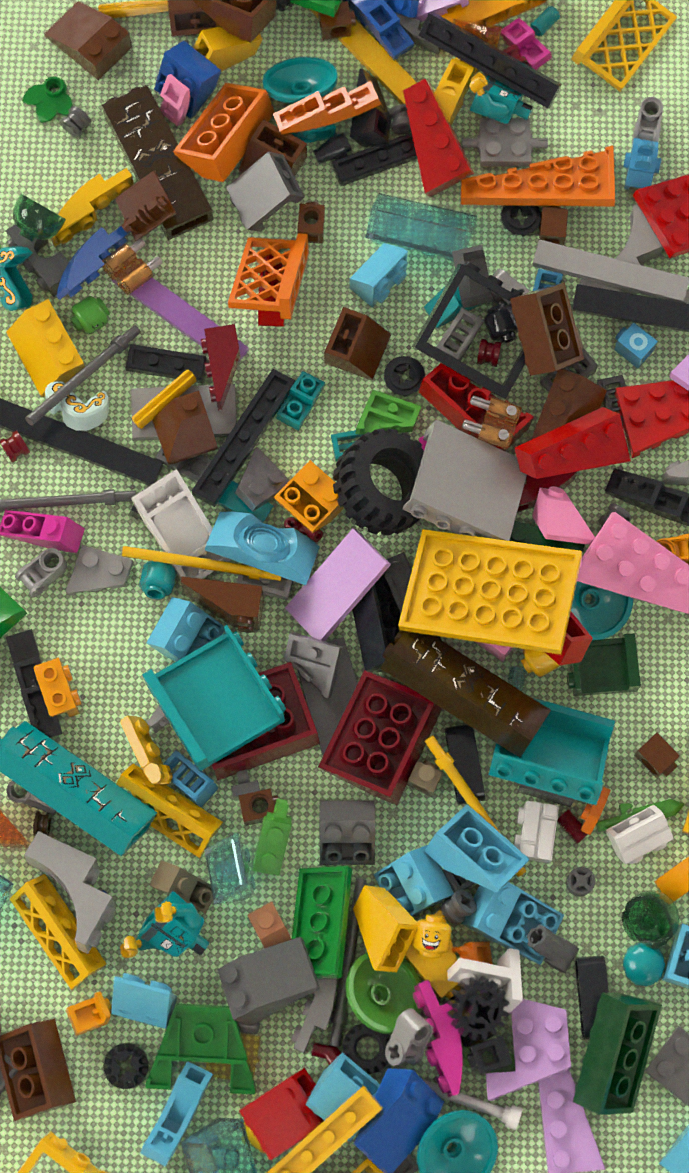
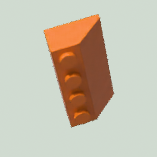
M226 82L174 149V154L203 178L224 182L244 156L251 137L263 119L269 122L275 113L267 91Z

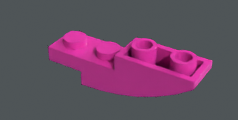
M426 980L414 986L413 998L419 1009L423 1008L427 1018L425 1020L433 1027V1034L436 1040L427 1043L428 1050L425 1051L431 1067H436L439 1075L436 1080L443 1094L447 1093L449 1098L459 1094L462 1079L463 1062L460 1033L458 1032L459 1029H455L450 1024L454 1019L447 1015V1012L453 1010V1008L447 1003L439 1005L429 980Z

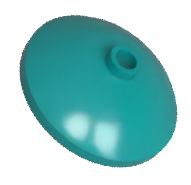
M296 57L281 61L270 67L265 72L262 83L264 90L273 99L282 103L294 104L318 91L321 97L326 96L336 86L338 75L334 65L324 59Z
M577 582L571 612L592 636V640L605 639L617 633L626 624L631 615L633 598ZM587 594H590L592 597L590 603L585 602Z
M467 1110L449 1112L436 1119L422 1136L417 1152L419 1172L491 1173L498 1154L497 1136L490 1123L481 1115ZM452 1142V1146L447 1149V1146Z

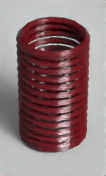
M570 809L566 810L557 819V823L560 824L561 828L565 829L566 833L573 838L576 844L588 835L581 831L582 823L577 820Z

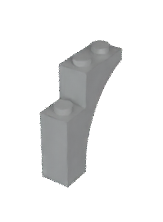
M636 204L632 207L630 213L629 240L615 259L644 266L642 263L661 256L663 246L640 207ZM580 279L579 282L580 285L603 288L630 294L635 293L584 279Z
M38 831L24 854L27 863L49 875L66 891L76 911V945L79 950L88 954L92 946L96 947L102 937L101 930L106 922L109 923L115 914L116 908L114 907L113 897L90 886V884H95L100 874L96 858Z

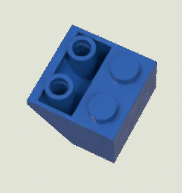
M183 40L164 52L154 90L161 94L167 76L170 74L190 89V102L186 116L192 119L215 90L221 70Z

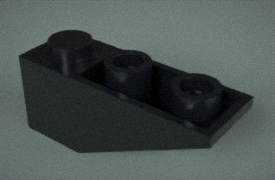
M361 68L359 69L357 87L371 81L382 104L352 117L349 137L366 148L389 141L392 119L378 80Z

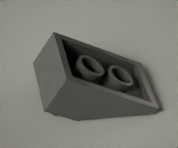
M302 937L240 956L217 969L233 1020L248 1026H252L320 989Z

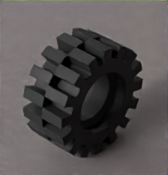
M360 1023L353 1026L347 1032L343 1041V1053L367 1074L380 1072L389 1063L385 1055V1049L391 1035L376 1032ZM364 1037H372L378 1042L379 1052L373 1059H363L357 1052V1044Z

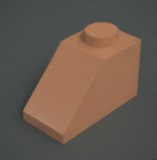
M272 901L247 914L264 948L291 940Z

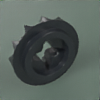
M504 205L501 211V221L504 229L510 231L512 235L517 234L524 237L526 234L534 233L540 225L541 211L538 206ZM519 209L522 215L527 217L524 219L523 225H521L519 219H514L517 217Z
M409 356L394 358L387 364L384 371L386 387L394 395L399 394L404 397L416 394L425 377V370L422 364ZM410 369L409 378L411 380H405L400 384V376L397 374H404Z
M130 1043L114 1046L106 1054L103 1064L106 1079L114 1087L120 1089H132L141 1084L146 1078L149 1068L145 1052L140 1047ZM132 1054L130 1065L136 1070V1073L126 1071L119 1077L121 1067L115 1060L126 1061Z

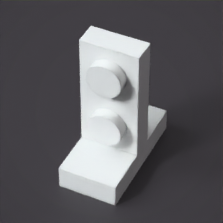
M509 948L497 960V965L459 958L447 970L448 981L459 984L462 981L469 985L470 977H474L479 983L481 976L487 978L489 982L493 980L499 984L498 988L506 992L502 998L509 1001V1005L504 1007V1010L508 1013H511L523 1001L519 950Z

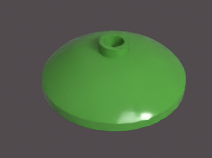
M367 952L360 956L350 967L346 978L347 999L357 1018L370 1029L380 1033L392 1034L397 1018L402 1012L407 1009H414L420 1015L422 1008L419 1009L413 998L414 986L421 983L415 969L406 959H403L397 972L375 971Z

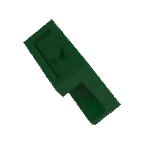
M635 633L624 634L622 638L591 641L582 661L570 664L571 673H567L568 689L573 690V696L637 692L639 690L641 682Z

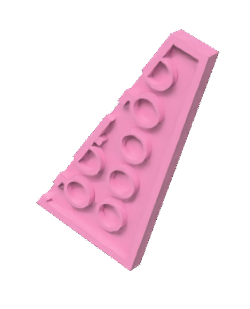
M612 512L583 555L577 582L689 614V565L619 514Z

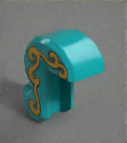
M11 246L0 249V290L4 292V296L0 297V302L9 311L28 309L33 302V295L17 269L19 264L23 263L33 254L28 247Z

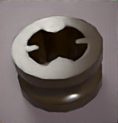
M41 811L36 812L33 823L34 836H36L38 831L49 836L52 815L49 812L46 815H42Z

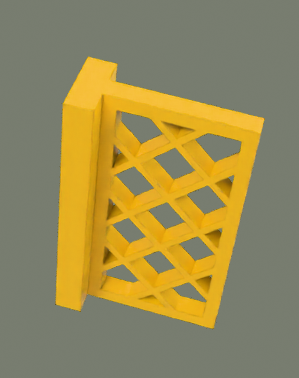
M614 0L576 49L571 60L577 65L582 62L620 92L677 18L675 14L656 0H643L646 3L647 10L635 11L634 0ZM661 14L668 22L665 25L655 26L653 15ZM648 15L650 26L638 27L636 16ZM631 17L633 28L621 29L620 18ZM651 32L652 43L641 44L639 33ZM634 33L636 44L624 45L622 34ZM617 35L619 46L607 47L606 36ZM637 50L638 61L627 62L625 51ZM620 51L622 62L610 63L608 52ZM593 53H604L605 64L597 65L590 57ZM623 68L625 78L622 82L612 76L611 69Z

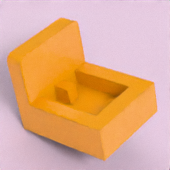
M101 991L94 994L93 998L67 1007L66 1013L75 1035L78 1036L107 1025L111 1018L112 1006L107 997L103 998Z

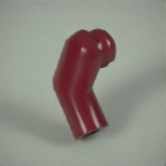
M289 517L284 521V528H294L300 533L307 535L314 542L320 541L323 537L322 530L319 529L312 533L294 517Z
M314 1042L311 1056L326 1059L330 1065L341 1054V1051L337 1047Z

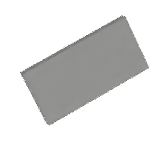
M231 384L223 409L219 411L217 402L211 403L209 387L214 385L191 386L179 396L199 391L215 437H228L237 423L235 384ZM166 387L131 389L132 416ZM132 421L133 441L159 440L153 421H150L142 429L138 428Z

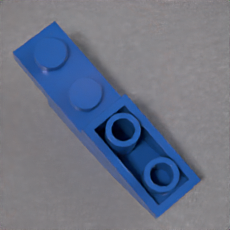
M344 0L345 2L348 1L349 8L352 11L354 10L358 20L364 27L367 26L393 60L414 48V42L400 25L399 17L384 0Z
M122 225L109 235L103 227L95 232L79 248L67 264L62 274L56 297L59 300L66 295L72 298L83 289L81 287L83 282L86 281L89 285L100 276L97 271L104 265L102 261L111 254L109 250L113 247L115 250H118L127 243L128 240L125 237L130 232L127 233Z

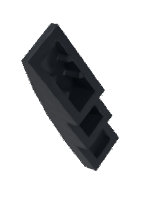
M616 468L613 469L605 488V493L655 515L689 526V493L665 487L664 483L658 480Z
M29 629L6 636L13 666L21 688V695L31 725L49 738L63 734L58 715L51 717L48 713L34 672V666L42 664L33 630Z

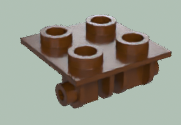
M155 171L149 173L115 198L124 217L122 227L127 233L131 231L135 241L143 238L177 214Z

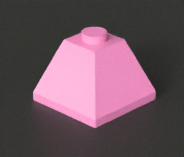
M559 487L539 489L532 517L545 539L591 545L595 536L566 492Z

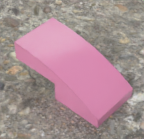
M170 74L167 76L160 94L164 98L160 110L167 119L178 127L184 123L187 115L190 89Z

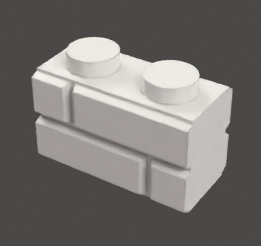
M526 801L524 808L519 807L517 824H522L520 835L515 834L514 846L530 859L529 861L550 863L552 861L559 806Z
M655 805L606 829L615 854L625 865L628 863H638L643 859V855L652 850L660 851L664 849L667 843L674 839L664 814Z

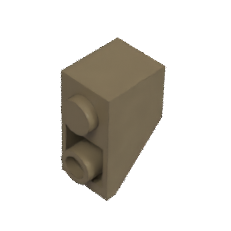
M162 860L149 886L167 896L174 891L186 903L194 904L198 911L205 914L218 888L183 868Z

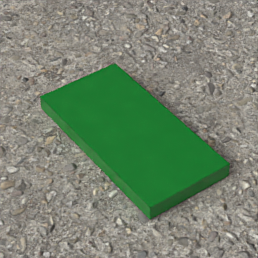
M349 866L299 868L291 940L298 937L303 938L317 979L342 977L353 870Z

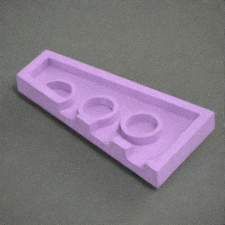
M570 1070L538 1082L547 1172L575 1173L606 1170L584 1108L573 1102L575 1084Z

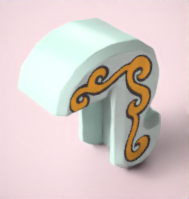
M56 381L48 384L45 389V399H48L65 383ZM72 391L49 412L56 414L57 411H62L63 421L68 427L77 431H87L98 427L107 419L109 398L106 391H102L90 398L88 402L83 403Z

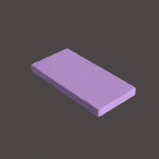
M352 528L311 576L307 585H304L285 609L312 638L326 641L391 564L357 529Z

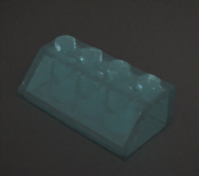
M379 193L370 211L365 238L371 239L376 244L388 243L405 250H418L427 256H444L447 260L454 262L452 251L470 247L477 216Z

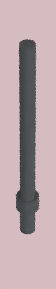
M133 325L122 336H116L110 342L109 347L26 416L25 419L28 424L34 425L115 354H120L128 348V343L141 333L140 329Z
M115 489L104 490L103 493L0 499V510L104 503L105 506L116 505V502L132 501L131 497L136 495V490L115 492Z

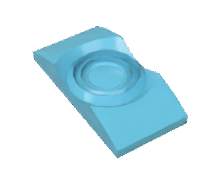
M231 511L219 512L205 550L307 585L320 546L294 528H276L272 525L264 524L252 513Z

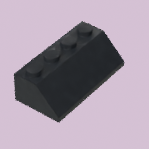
M384 573L352 609L365 671H383L381 667L385 658L382 655L390 643L395 645L393 641L400 631L398 624L401 613Z

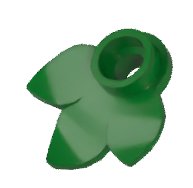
M56 76L47 78L43 84L31 86L22 99L24 104L36 106V116L40 123L51 121L57 113L68 116V110L72 107V99L67 94L66 83ZM53 88H58V89H59V90L56 91V92H51V90H52Z

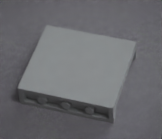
M436 419L425 431L423 440L427 441L411 498L403 506V510L411 513L416 518H422L434 523L438 528L447 529L456 534L509 541L527 474L520 472L517 457Z

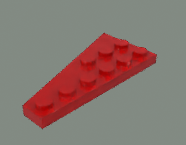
M674 380L618 387L615 389L614 394L617 398V405L620 408L619 413L622 416V424L632 459L639 456L642 451L649 448L655 449L661 446V443L671 438L677 439L689 433V391Z

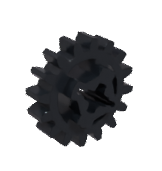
M481 976L478 983L477 979L470 977L469 985L461 981V990H452L453 995L456 997L455 1000H448L447 1004L453 1007V1010L448 1011L447 1015L454 1019L450 1024L455 1029H459L458 1032L465 1037L468 1034L469 1038L476 1040L479 1035L483 1040H486L487 1032L490 1031L493 1035H496L495 1027L497 1025L505 1026L501 1018L502 1016H509V1013L504 1010V1007L509 1005V1001L502 998L506 992L498 988L499 984L493 980L489 982L487 978ZM476 991H487V993L483 992V993H481V994H476L475 992H476ZM475 1001L479 1003L478 1007H479V1009H480L479 1012L481 1013V1015L477 1013V1012H478V1008H477V1004L475 1003ZM476 1022L481 1023V1025L471 1026L474 1025Z

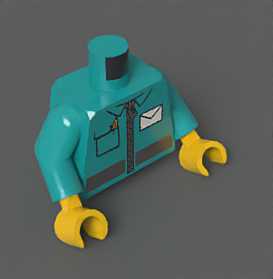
M480 72L471 79L470 89L476 94L470 111L504 124H508L514 115L525 120L529 119L534 106L521 101L523 94L489 75L485 78Z
M172 891L146 917L137 935L138 938L135 940V937L127 936L124 939V944L120 946L121 955L124 958H131L137 955L138 950L157 949L173 957H178L187 948H190L198 955H202L209 945V941L199 935L204 924V918L198 913L194 904L186 903L177 893Z

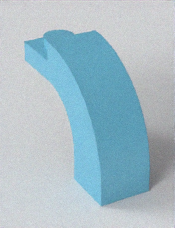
M187 1061L176 1080L161 1116L145 1141L140 1154L164 1166L167 1165L171 1156L176 1152L198 1109L213 1075L212 1073Z

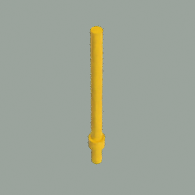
M123 546L122 549L123 557L245 575L253 580L264 578L281 581L280 576L249 565Z
M434 735L427 738L424 742L435 756V763L440 770L444 769L466 803L500 832L454 766V759L449 752L445 753ZM524 866L516 873L517 877H520L527 871Z

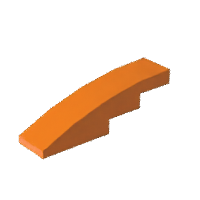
M369 81L350 92H347L344 86L321 97L318 91L274 113L273 116L280 133L289 134L331 125L357 116L382 104L372 82Z

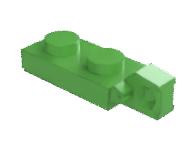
M277 798L274 812H267L266 816H264L252 871L276 876L280 875L292 826V817L287 816L288 800Z

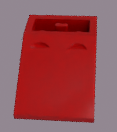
M305 1068L239 1110L245 1124L250 1128L270 1161L303 1140L324 1121L306 1105L316 1084Z

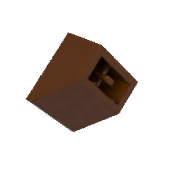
M168 0L171 36L200 34L201 30L220 27L217 22L192 0Z
M263 119L249 141L238 173H244L267 152L284 155L295 177L307 159V143L291 134H281L278 127Z
M343 307L325 349L324 362L327 365L373 381L391 338V333L368 315Z

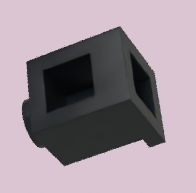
M503 1035L469 1047L471 1054L466 1055L471 1071L477 1070L478 1075L512 1064ZM484 1052L492 1054V1061L490 1063L483 1061L482 1055Z

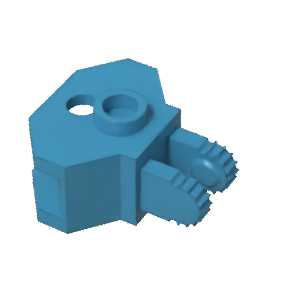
M633 139L630 153L626 152L623 167L627 168L624 189L629 190L630 186L644 188L652 184L654 173H659L662 158H657L659 142Z

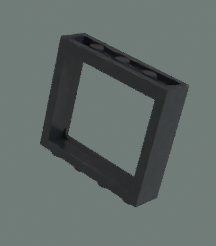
M467 262L466 265L458 264L412 347L497 396L506 399L526 364L523 349L501 385L427 342L464 275L508 301L523 294L514 288L511 291L503 288L504 282L492 275L486 278L479 274L481 269L470 262Z

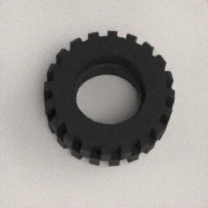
M381 428L365 433L343 452V455L339 457L336 463L337 468L333 472V480L337 481L333 484L334 493L339 495L337 502L340 507L343 506L346 510L344 514L349 519L353 518L356 521L355 525L361 529L367 527L368 532L378 534L380 531L383 536L392 535L393 533L399 534L422 519L416 518L411 513L403 510V506L411 498L424 450L421 448L422 444L418 440H411V436L404 432L398 434V431L395 429H387L385 431ZM370 464L381 465L395 475L401 486V500L390 499L376 488L371 479Z

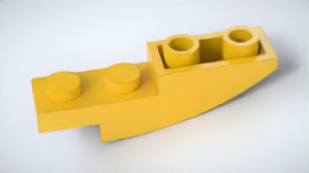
M457 57L451 59L435 91L451 125L463 105L464 96L470 88L472 77L479 72L477 68Z
M125 168L106 181L99 173L78 189L60 210L49 231L52 244L55 247L59 244H65L75 234L90 229L98 221L95 211L106 208L112 200L134 185L133 177L129 170Z

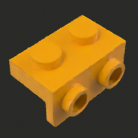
M59 657L34 666V672L49 715L54 717L66 712L69 717L80 714L77 706L82 705L77 689L72 691L69 681L73 680L69 666H63Z

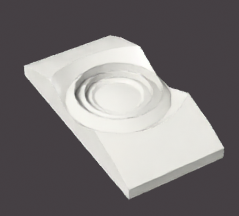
M175 469L131 497L143 522L155 537L163 552L225 562L231 561L229 558L205 550L213 528L178 470ZM171 564L175 568L180 580L181 576L203 579L214 572L213 570Z

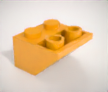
M311 460L274 496V499L312 533L332 522L344 509L337 502L339 495L334 493L333 484L335 481Z

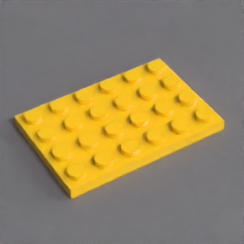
M422 529L398 624L399 630L561 654L580 570L582 551Z

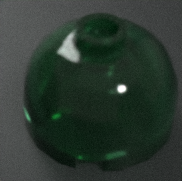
M23 194L19 195L13 208L14 223L21 229L19 235L32 242L35 238L40 240L51 239L59 232L66 220Z
M655 890L643 891L632 897L626 903L621 917L623 928L629 938L633 941L638 940L649 948H659L667 944L677 932L680 922L678 908L674 901L666 894Z

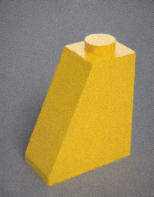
M220 26L201 30L193 48L222 72L254 56L263 39L261 34H259L250 43L229 34Z
M364 885L353 907V911L372 967L375 971L397 972L414 939L418 922L388 890L382 887Z
M441 910L434 914L442 916V922L446 923L445 917ZM451 937L449 949L447 952L441 953V957L419 955V950L413 946L412 941L405 959L424 981L429 980L434 993L440 1000L444 996L448 999L454 996L452 990L460 991L461 988L458 985L459 983L448 981L447 970L457 961L456 954L452 952L453 944Z

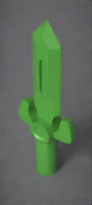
M669 799L634 808L630 814H626V811L631 809L633 805L623 803L619 805V816L598 821L596 828L598 832L605 831L652 805L660 809L665 818L676 816L685 804Z

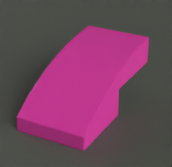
M517 18L500 30V35L507 45H518L521 50V56L526 57L528 66L535 70L552 59L551 51L535 38V31L520 18Z

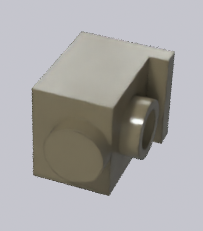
M426 760L424 762L417 761L407 786L432 797L443 772L438 770L439 767L432 762Z

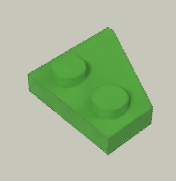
M373 389L358 422L355 434L364 435L367 432H373L375 429L381 428L385 431L387 429H395L398 433L412 432L422 406Z

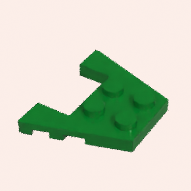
M177 1003L146 1081L145 1089L171 1090L173 1061L231 1064L230 1093L255 1095L256 1085L237 1021L233 1020L229 1006Z

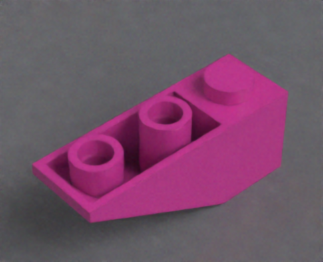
M5 510L0 524V536L71 553L78 552L85 528L68 517Z

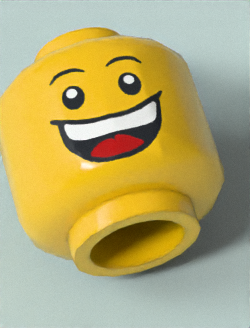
M426 914V919L417 921L418 927L413 939V946L419 950V955L441 957V953L448 951L451 926L442 922V916Z

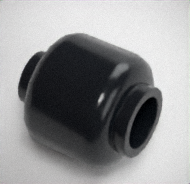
M501 303L487 310L488 314L484 318V323L490 338L494 341H502V344L514 341L517 338L518 328L515 316L512 313V306Z

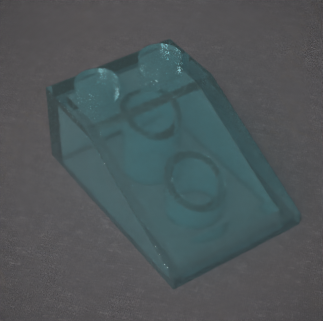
M232 833L204 850L214 905L242 901L255 895L256 883L249 868L250 852L245 847V842L239 833Z
M217 1118L181 1142L186 1165L190 1173H257L243 1119Z

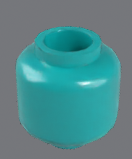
M148 561L143 565L139 586L147 597L155 600L163 599L173 592L176 570L168 563Z

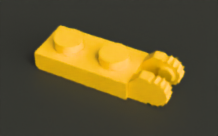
M130 715L121 719V726L150 783L169 784L173 777L170 772L171 769L168 765L163 764L160 757V749L153 742L149 734L150 729L147 722L142 717Z

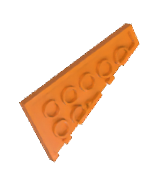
M614 145L605 147V151L593 153L592 150L585 151L583 156L575 158L563 156L529 164V168L517 170L514 167L507 169V173L494 175L487 173L461 179V205L614 207Z

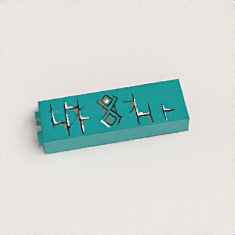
M24 721L17 727L12 726L5 737L0 738L1 773L121 857L148 831L157 814L155 810L122 787L116 785V783L28 722Z

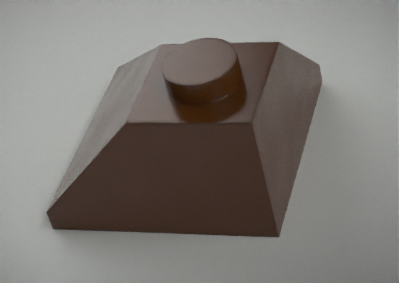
M199 391L173 399L152 419L168 466L218 449Z

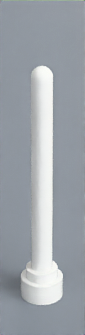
M424 1080L440 1098L500 1118V1122L505 1123V1127L513 1130L517 1129L523 1108L515 1105L503 1108L461 1092L448 1098L447 1093L443 1094L438 1084Z

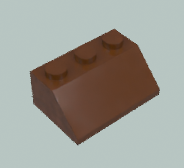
M565 282L510 299L512 313L515 316L518 336L522 343L525 363L530 376L557 371L584 360Z
M565 369L558 370L531 440L599 409L607 390L584 376Z
M55 1019L30 1023L0 1035V1068L3 1080L5 1081V1088L14 1122L76 1102ZM5 1054L11 1058L12 1065L18 1070L13 1078L9 1076V1072L13 1067L5 1061Z

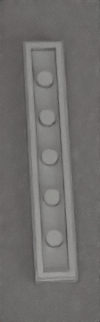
M543 240L538 241L532 263L533 267L684 303L689 284V277Z

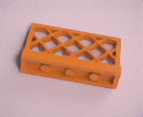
M298 233L296 240L248 237L228 300V307L280 312L281 319H291L309 257L308 234ZM252 247H263L265 249L255 252ZM280 249H290L283 254L278 252ZM270 254L274 256V258L268 261L263 259V257ZM255 261L260 264L253 268L248 266ZM280 263H282L285 266L278 270L273 268V266L278 265ZM265 270L270 273L262 278L258 275ZM250 277L255 280L247 285L242 282ZM275 279L280 282L274 286L268 284ZM261 286L265 289L258 294L253 291ZM244 294H247L249 296V298L245 300L237 299L238 297ZM271 295L276 299L275 302L263 300Z

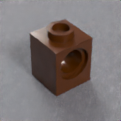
M348 1L341 2L334 17L318 12L322 41L352 36V26H356L354 10L349 11Z
M317 202L299 203L297 234H308V243L323 244L325 205H320ZM308 219L317 220L314 224L306 223Z
M559 206L542 208L539 240L564 246L568 209H562Z
M658 732L634 754L656 779L662 773L667 777L678 767L675 761L680 757Z
M271 788L238 795L245 826L262 823L267 812H274L278 795L272 796ZM259 800L267 802L268 809L264 813H256L253 810L255 802Z

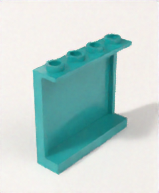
M228 625L224 626L225 633L156 674H154L152 669L142 674L145 684L199 771L204 770L285 721L283 711L286 708L279 696L275 698L269 691L272 688L269 680L264 674L261 676L255 669L258 667L256 660L250 652L247 654L241 647L244 643L237 631L232 633Z
M533 698L551 710L521 758L496 743L488 775L597 805L604 784L602 779L615 720Z

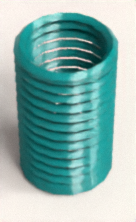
M548 6L530 24V28L535 31L537 36H542L560 19L559 11L553 6Z

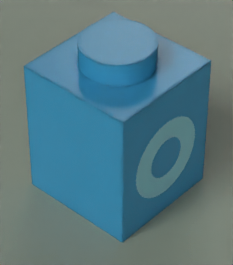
M633 322L628 329L623 327L616 335L615 339L617 342L614 350L638 369L653 353L658 341Z

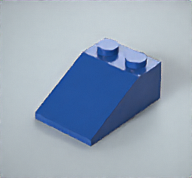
M387 1069L374 1097L383 1108L360 1128L353 1143L383 1173H393L420 1143L428 1127L438 1118L444 1101L414 1070Z

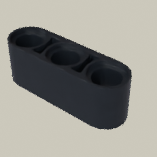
M468 724L446 727L447 749L454 759V766L478 801H485V791L474 729ZM454 785L457 804H467Z
M604 955L575 958L583 1040L590 1039V1030L595 1021L597 1004L602 993H609Z

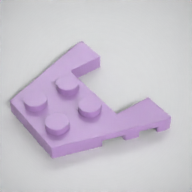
M523 999L509 1013L512 1018L516 1071L486 1073L488 1101L496 1100L498 1097L510 1092L513 1093L532 1083L540 1082L571 1069L567 1013L565 1009Z

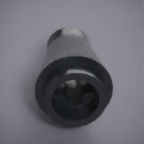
M342 132L338 135L335 133L321 146L313 150V153L318 163L321 164L348 156L347 153L352 151Z

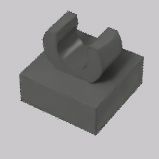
M247 770L237 772L239 784L231 786L234 801L239 800L238 795L260 791L258 780L250 782Z

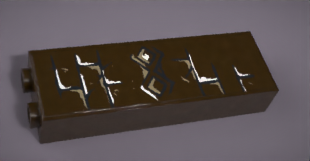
M148 85L135 87L129 93L120 97L110 98L106 103L102 104L104 117L137 182L152 171H155L177 213L160 225L166 239L171 240L213 221L212 208L191 168L173 152L178 143Z
M400 630L393 641L395 645L390 643L382 655L385 661L381 670L521 758L551 710L434 635Z

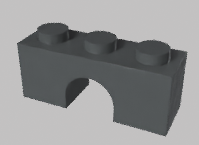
M30 213L6 230L9 239L6 243L8 247L24 246L30 249L33 254L22 263L29 273H35L38 277L36 282L43 292L48 290L55 297L62 274L69 261L61 251L49 258H43L38 255L39 250L48 244L49 241L46 232Z

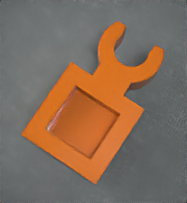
M603 786L597 805L586 804L580 817L585 820L581 831L591 835L611 792L610 789Z
M490 941L464 943V946L452 948V952H457L460 958L493 964Z

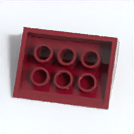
M291 662L258 673L260 676L264 674L272 686L269 691L274 698L279 696L286 708L283 711L285 721L212 764L217 781L235 775L238 771L249 770L320 744L318 732Z
M364 670L318 768L375 797L398 805L410 775L426 745L424 741L430 737L442 708L411 688Z

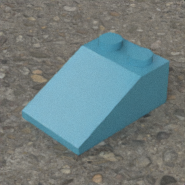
M468 804L435 833L424 850L443 869L494 892H498L530 860Z

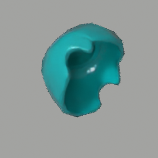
M640 941L627 949L623 959V969L626 977L635 985L647 987L661 979L665 971V958L661 950L654 944Z

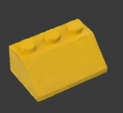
M49 299L25 310L6 331L41 397L45 396V389L48 384L56 381L66 383L85 367L83 360Z

